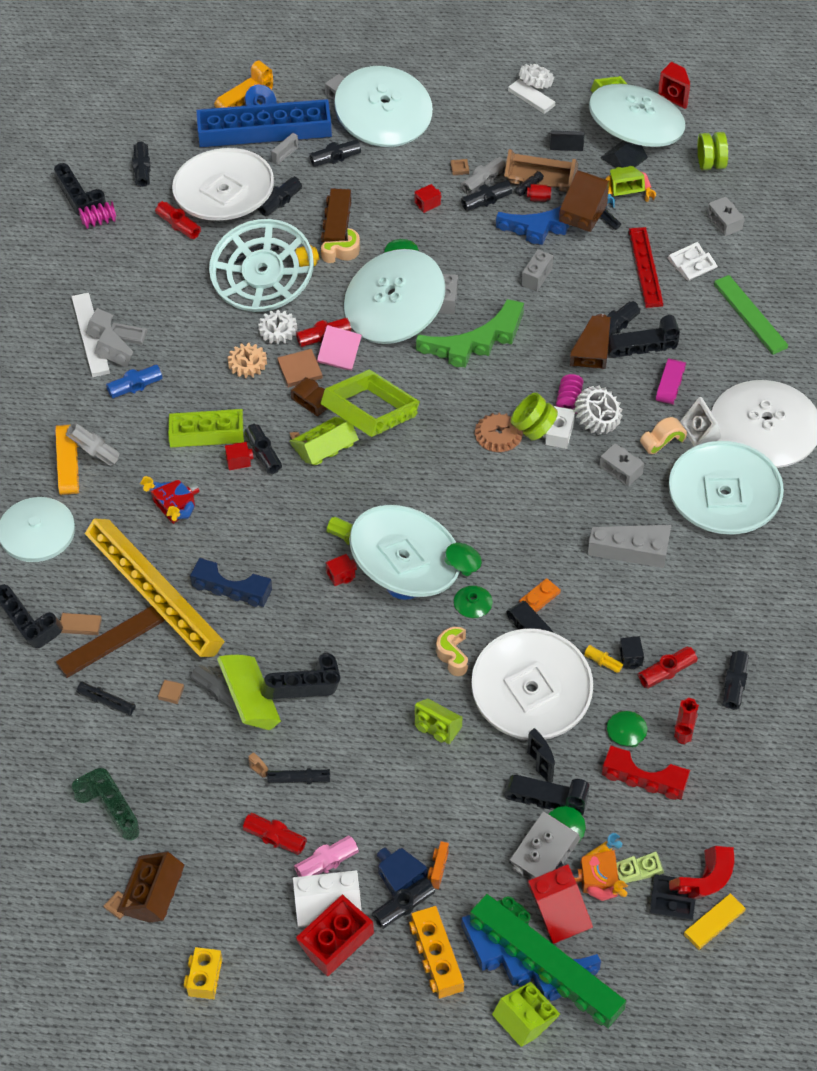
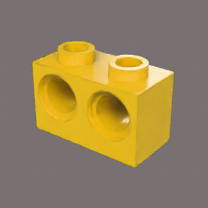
M195 947L194 955H190L188 968H191L190 974L186 975L184 980V988L187 989L188 996L215 999L223 959L221 950ZM203 961L210 962L205 966L200 965V963ZM199 981H204V982H206V983H205L204 985H202V986H197V985H196V983L199 982Z

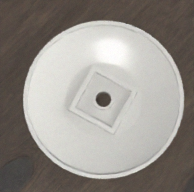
M220 148L203 152L184 163L174 177L172 189L177 204L188 214L206 220H229L247 215L264 204L273 190L274 176L270 165L261 156L244 149Z
M752 380L739 383L722 393L712 408L711 413L719 425L721 438L717 441H731L750 446L768 457L776 468L789 466L803 460L817 446V409L810 399L789 385L769 380ZM767 416L770 417L771 420H765L762 417Z
M520 629L499 636L483 649L473 668L472 693L480 713L499 731L518 739L528 740L529 732L536 728L546 740L566 733L584 717L592 699L593 677L589 664L583 654L567 639L546 630ZM533 684L537 687V690L530 692L526 686Z

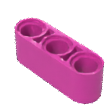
M668 358L657 391L656 401L674 405V399L676 400L678 387L683 378L682 375L685 371L686 362Z

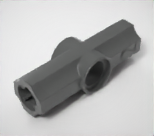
M197 665L190 675L191 680L205 689L209 697L213 696L216 699L215 701L218 702L220 700L237 712L238 710L224 676H217L203 665Z

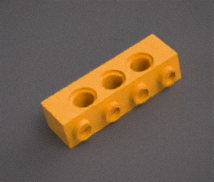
M433 906L411 913L409 928L412 935L416 934L418 941H415L419 954L423 953L425 960H422L425 973H430L432 979L429 980L432 992H437L439 999L463 992L464 981L437 907ZM429 931L432 932L433 935L426 936L424 935V933ZM439 951L440 954L432 955L430 952ZM439 970L447 971V973L444 975H441L437 972Z

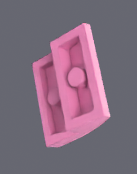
M327 325L317 362L352 371L362 335Z

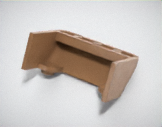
M509 149L504 177L510 180L511 184L519 185L520 182H524L530 176H534V173L540 171L544 177L537 184L560 188L559 191L568 192L579 164L576 159H572V162L515 154L513 150Z

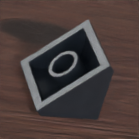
M551 130L550 150L583 151L585 132Z
M624 140L601 156L602 160L615 168L637 167L648 158L642 145Z

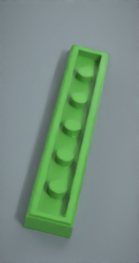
M730 275L714 281V286L772 355L788 348L786 341Z

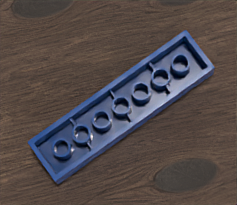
M328 99L196 110L200 147L284 141L292 133L298 135V139L332 137Z

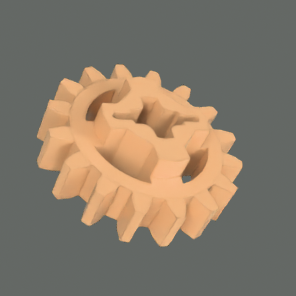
M250 343L247 346L240 344V348L235 346L234 351L229 352V369H232L233 374L237 372L238 377L242 374L245 378L248 375L254 377V373L260 375V370H265V365H267L266 352H263L262 347L257 349V344L253 345V347L250 346Z

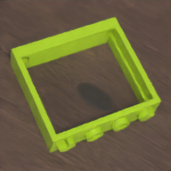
M370 369L325 388L321 405L370 437L414 418L418 413L417 409L420 403L419 400ZM369 390L397 409L375 419L346 399L362 391Z

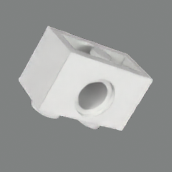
M554 406L558 410V415L552 427L543 435V438H546L545 445L567 449L575 421V411Z

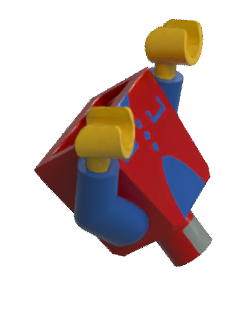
M144 476L140 482L141 485H144V491L152 490L153 502L172 524L176 523L179 519H188L191 516L195 507L194 495L200 492L195 483L185 487L180 480L159 483L154 482L148 476Z

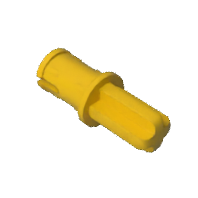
M589 645L584 652L585 657L592 659L600 667L603 665L616 673H619L623 667L621 662L608 656V652L604 653L592 645Z

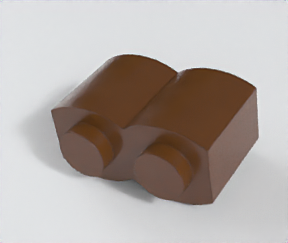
M305 377L291 389V399L305 407L315 416H320L328 409L321 405L325 389L319 387L315 380Z

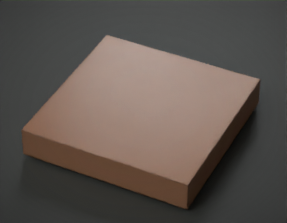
M312 349L277 358L288 388L296 386L305 377L313 380L323 378Z

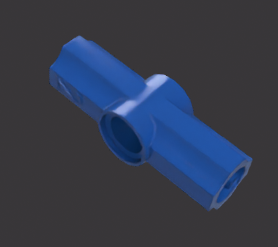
M153 365L140 371L135 369L129 370L124 374L123 378L107 383L106 387L113 399L128 392L135 394L138 390H144L146 385L163 378L158 365Z

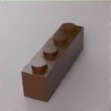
M331 188L330 195H327L326 205L328 207H325V218L327 219L323 220V230L325 232L321 234L322 243L347 240V228L352 201L351 189Z

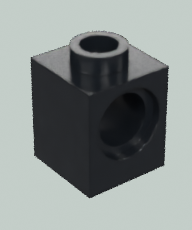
M640 636L620 638L619 651L623 668L636 669L643 666L644 653Z

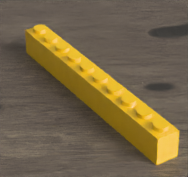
M94 518L84 534L200 657H214L225 641L109 519Z

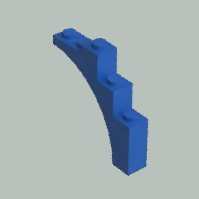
M561 206L537 214L519 215L498 212L496 216V228L515 232L518 235H526V241L543 245L549 231L555 234L566 235L570 225L559 221Z
M470 915L462 917L461 927L482 971L486 969L489 971L495 970L502 963L512 986L516 984L519 986L525 985L533 978L537 989L547 1000L554 1001L561 997L554 986L544 983L536 972L526 969L522 961L508 955L504 947L493 943L482 930H476L471 925ZM598 954L582 959H573L593 975H596L600 970L601 960Z

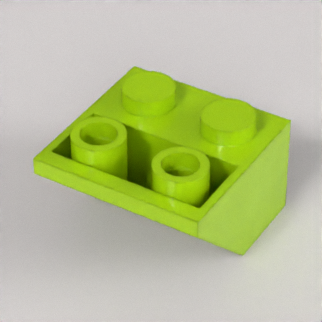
M428 698L415 704V726L422 733L427 732L433 735L441 743L446 742L450 744L462 728L463 717Z
M529 982L502 997L492 1015L520 1047H523L545 1031L559 1017L560 1013L534 984Z

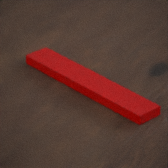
M646 227L629 228L645 307H663L664 303Z

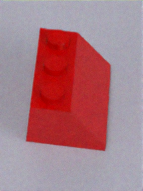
M342 894L296 937V940L311 962L328 977L374 934V924L367 915Z

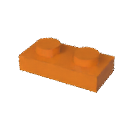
M546 578L522 597L519 603L526 601L535 612H538L559 595L561 589Z
M443 841L440 842L439 849L435 848L433 861H435V865L430 867L428 873V880H431L432 886L435 889L440 888L449 853V843Z

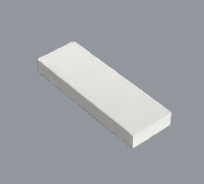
M520 79L508 87L509 92L544 114L555 106V101Z

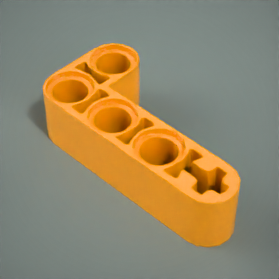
M260 60L254 62L251 67V78L219 96L214 103L215 108L246 106L245 94L254 85H265L272 90V69Z
M71 424L56 426L58 488L60 495L79 494L77 447L79 446L78 443L66 435L67 429Z

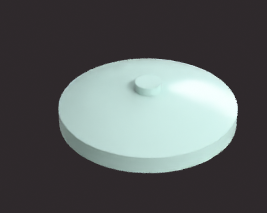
M33 497L22 500L11 506L0 519V544L2 548L13 558L26 562L45 561L59 555L69 546L75 533V523L70 510L63 503L47 497Z

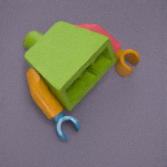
M633 166L611 169L610 175L606 177V180H609L607 204H613V208L615 207V199L612 195L618 196L646 191L644 197L646 202H649V196L653 200L655 199L656 192L650 189L651 185L646 173L637 170Z

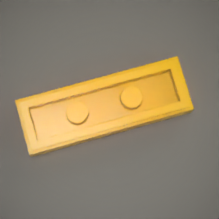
M730 893L684 932V936L700 950L744 913L746 908Z

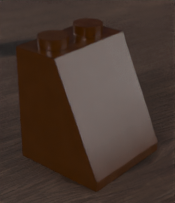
M577 170L561 205L559 221L591 232L607 206L609 180Z
M597 314L591 317L571 351L570 366L606 369L611 317H607L605 314Z

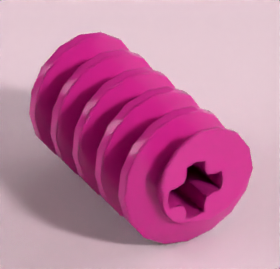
M112 201L111 206L108 202L104 203V207L99 203L97 209L94 205H91V211L87 206L84 208V212L81 208H78L82 225H85L87 229L89 228V223L96 227V221L100 225H102L103 220L108 224L109 218L113 222L116 221V213Z
M568 374L562 377L556 407L575 410L576 398L582 392L584 382L582 377L575 374Z

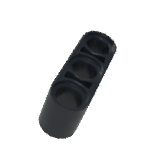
M521 601L506 611L508 619L514 621L513 624L518 630L541 629L553 632L526 601Z

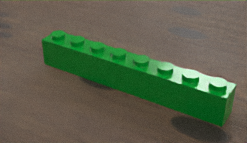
M486 894L470 911V922L476 930H482L493 943L504 947L508 955L522 961L526 969L536 972L544 983L554 986L562 997H568L572 1000L580 1011H586L590 1014L598 1025H604L609 1029L625 1010L626 1000L490 895Z

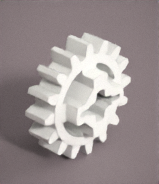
M525 64L519 72L520 79H523V82L535 88L551 87L554 80L553 73H549L550 70L540 67L538 64H530V66Z
M279 310L276 313L270 311V315L264 314V319L260 318V324H258L260 336H263L264 341L269 339V343H273V341H276V344H279L280 341L286 343V339L292 340V336H296V318H293L292 314L287 315L286 311L280 313Z

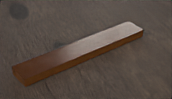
M150 606L57 660L56 664L65 677L68 678L166 620L153 606Z

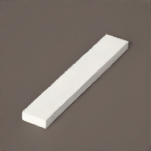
M89 293L72 296L92 377L110 374L107 359L94 353L99 339L86 333L89 320L94 314Z

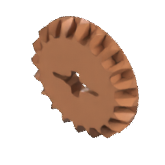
M500 412L495 415L493 413L490 416L485 415L483 419L479 420L475 428L477 442L483 448L493 452L512 450L521 442L523 437V430H518L512 425L511 417L507 413L505 415L500 414Z

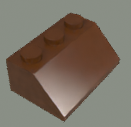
M168 851L139 856L117 912L149 923L164 921L185 864ZM128 899L132 901L130 906L125 907Z

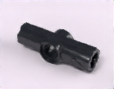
M358 139L342 144L331 142L326 146V149L309 153L313 167L329 162L336 164L339 161L343 162L346 157L361 153V147Z
M140 141L133 145V170L136 185L145 187L150 184L149 172L151 171L148 144Z
M294 176L280 187L274 186L269 198L257 210L262 215L269 216L278 207H284L283 205L289 203L291 197L302 189V183Z
M506 180L490 187L486 184L482 185L475 193L461 198L462 206L465 211H470L482 205L488 207L490 204H495L497 199L512 194L511 184Z
M629 301L618 311L612 310L607 315V317H611L609 336L614 335L616 332L621 333L620 331L623 328L626 329L628 323L640 314L641 309L636 302Z
M255 423L248 425L244 432L255 451L256 457L261 461L267 473H277L282 468V463L273 450L270 439L265 436L259 425Z
M737 650L732 652L722 704L727 709H740L742 693L745 690L748 674L746 670L749 655L745 651Z
M423 877L407 889L397 891L394 898L372 912V916L379 927L384 929L400 917L409 915L414 907L435 893V889L428 878ZM407 901L408 904L402 905L399 902Z

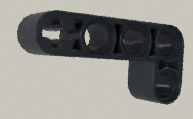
M59 163L54 167L56 181L78 216H80L78 208H81L84 212L86 206L90 211L91 205H94L97 209L98 204L101 203L104 207L106 200L102 190L95 189L85 193L69 165Z
M666 315L661 318L659 328L609 336L608 350L610 356L617 358L631 356L635 353L645 354L650 353L649 351L659 352L670 348L672 350L678 346L680 336L676 318L673 315Z
M0 585V605L33 648L43 647L62 632V623L53 613H45L34 620L8 585Z
M322 653L318 658L315 670L269 673L264 678L261 694L267 699L333 695L340 682L336 658L330 653Z
M511 775L504 796L511 801L528 805L536 804L537 807L549 810L564 806L571 807L583 816L590 785L582 779H573L570 787L521 775Z

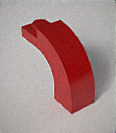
M713 846L704 850L705 870L701 878L678 877L669 881V889L678 890L679 894L689 893V898L700 899L719 891L727 884L732 875L734 847Z

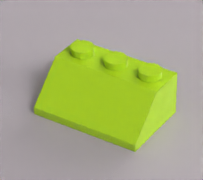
M335 416L289 442L305 463L318 465L323 462L324 458L335 456L339 450L353 446V442L359 439L351 423Z

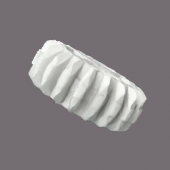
M591 386L584 389L577 396V401L574 404L576 406L574 411L578 413L576 418L581 420L580 424H584L585 429H590L591 433L596 432L597 435L613 431L620 424L622 418L620 413L623 409L619 407L621 402L616 401L617 396L613 397L612 391L607 392L606 387L601 389L600 386Z

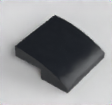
M533 728L528 734L527 753L536 760V771L547 782L552 783L555 766L553 753L544 737L536 728Z
M655 874L650 914L693 921L696 899L689 898V893L679 894L678 890L669 889V881L677 877Z

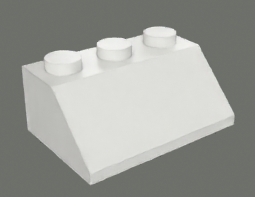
M357 870L293 877L298 927L309 926L342 894L361 910Z

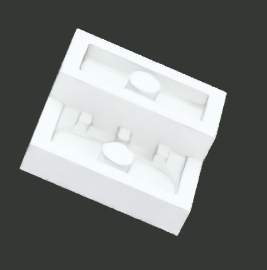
M698 242L668 256V260L687 281L718 267L710 253L705 254Z

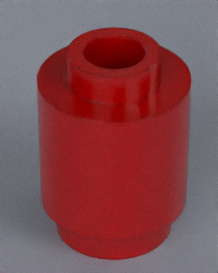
M531 184V188L527 187V198H530V201L536 202L551 200V187Z

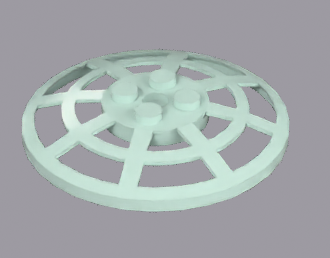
M258 219L243 223L222 237L210 259V278L216 292L228 304L244 311L264 312L282 307L301 294L312 276L314 258L308 240L296 227L280 220ZM265 228V237L252 239L246 243L238 236L252 229ZM273 228L287 231L294 235L296 239L288 245L282 240L272 238ZM233 240L239 248L231 255L228 264L218 262L223 249ZM264 243V247L261 250L254 252L249 250L251 246ZM301 243L308 254L309 266L299 267L298 257L294 250ZM271 244L278 245L285 250L278 255L270 250ZM243 252L246 258L242 266L234 265L239 254ZM289 255L293 259L294 268H284L282 261ZM263 266L267 267V270L264 272L258 271ZM216 268L227 270V279L231 288L224 291L220 289L216 277ZM232 272L242 273L245 280L235 284ZM308 273L299 289L291 294L288 290L294 284L298 274ZM283 275H292L285 287L279 283ZM250 285L256 288L255 296L247 294L241 289ZM272 286L278 291L271 295L262 296L263 290ZM237 293L243 298L253 300L252 307L235 303L227 296ZM280 295L286 298L276 304L259 307L261 301L271 300Z

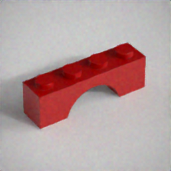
M611 745L602 770V775L611 781L619 780L625 782L630 787L638 786L645 788L650 793H661L672 800H682L690 774L689 769L673 764L659 772L641 770L632 761L630 751Z

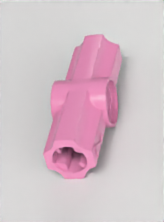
M347 836L331 846L326 844L319 847L311 857L294 865L298 877L319 875L322 872L329 873L328 870L336 869L340 862L357 854L359 850L354 839Z

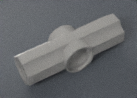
M498 157L485 166L479 165L474 170L473 175L461 183L463 191L469 195L477 191L480 186L493 183L495 177L506 168L504 159Z
M77 422L69 426L66 435L81 445L83 450L93 457H98L109 466L117 462L120 453L106 444L100 436L94 432H89Z

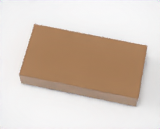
M62 613L60 622L62 623L63 630L61 633L99 635L102 618L100 615Z

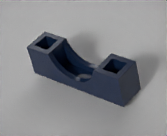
M202 558L198 559L190 575L191 584L197 590L211 591L217 596H228L234 601L248 602L249 605L254 607H264L272 591V580L270 578L252 574L245 580L230 581L220 575L216 562Z

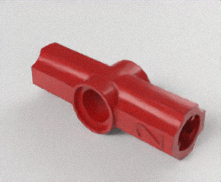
M161 201L158 203L155 209L156 214L170 223L172 229L182 232L190 239H196L199 236L201 227L186 217L182 209H175L167 202Z
M342 318L329 323L321 320L315 323L312 328L296 332L299 346L303 347L317 342L322 344L327 325L351 332L348 318Z
M686 646L672 655H663L659 662L638 673L640 683L644 688L649 689L665 679H672L676 673L697 662L698 658L692 647Z
M689 697L681 700L675 724L674 737L678 743L684 745L687 742H691L698 717L699 705L695 702V699Z
M252 812L245 818L243 830L261 838L265 844L270 843L274 845V848L279 846L296 855L302 853L305 848L307 838L289 830L284 823L278 820L269 821Z

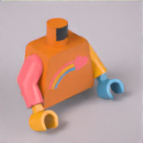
M611 833L608 836V842L605 841L583 856L580 869H571L575 881L582 882L583 893H588L600 901L617 897L618 894L621 897L627 896V892L623 888L628 887V885L618 879L615 850H612V847L617 849L622 847L621 841L615 842L616 839L620 838L616 833Z

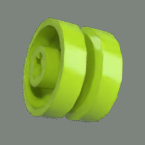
M714 132L712 137L710 133H700L698 135L697 156L701 170H711L713 165L716 169H725L727 167L728 143L725 132Z
M532 393L516 407L511 417V423L518 430H523V434L530 440H537L552 427L556 421L558 410L550 403H546V400L539 393Z

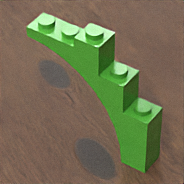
M507 299L503 308L493 319L485 325L464 334L447 337L418 335L416 351H420L423 354L437 355L440 358H449L448 364L466 368L472 352L477 355L489 356L495 341H499L502 344L513 343L524 314V303Z

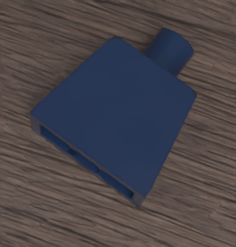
M384 847L377 853V857L382 861L378 865V874L393 897L397 891L407 889L421 878L427 877V867L403 848H399L392 854Z

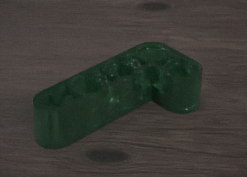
M94 769L73 781L72 790L77 802L86 803L98 797L125 840L132 841L139 836L140 829L137 818L106 769Z

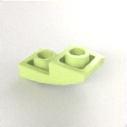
M657 852L638 859L633 856L616 863L619 879L625 883L651 878L655 874H664Z

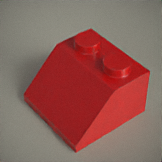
M670 62L660 73L658 94L671 103L686 109L690 91V81L686 69Z

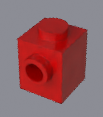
M432 184L414 192V203L423 213L441 205V192Z
M247 442L225 445L229 470L251 467L250 460L254 458L252 448L248 449Z
M347 553L326 562V573L334 586L349 583L356 578V563L353 559L350 560Z

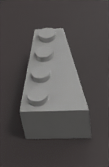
M671 525L592 527L588 555L664 568Z

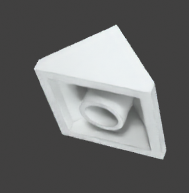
M699 397L680 421L694 447L703 443L717 441L721 438L716 419L703 398Z

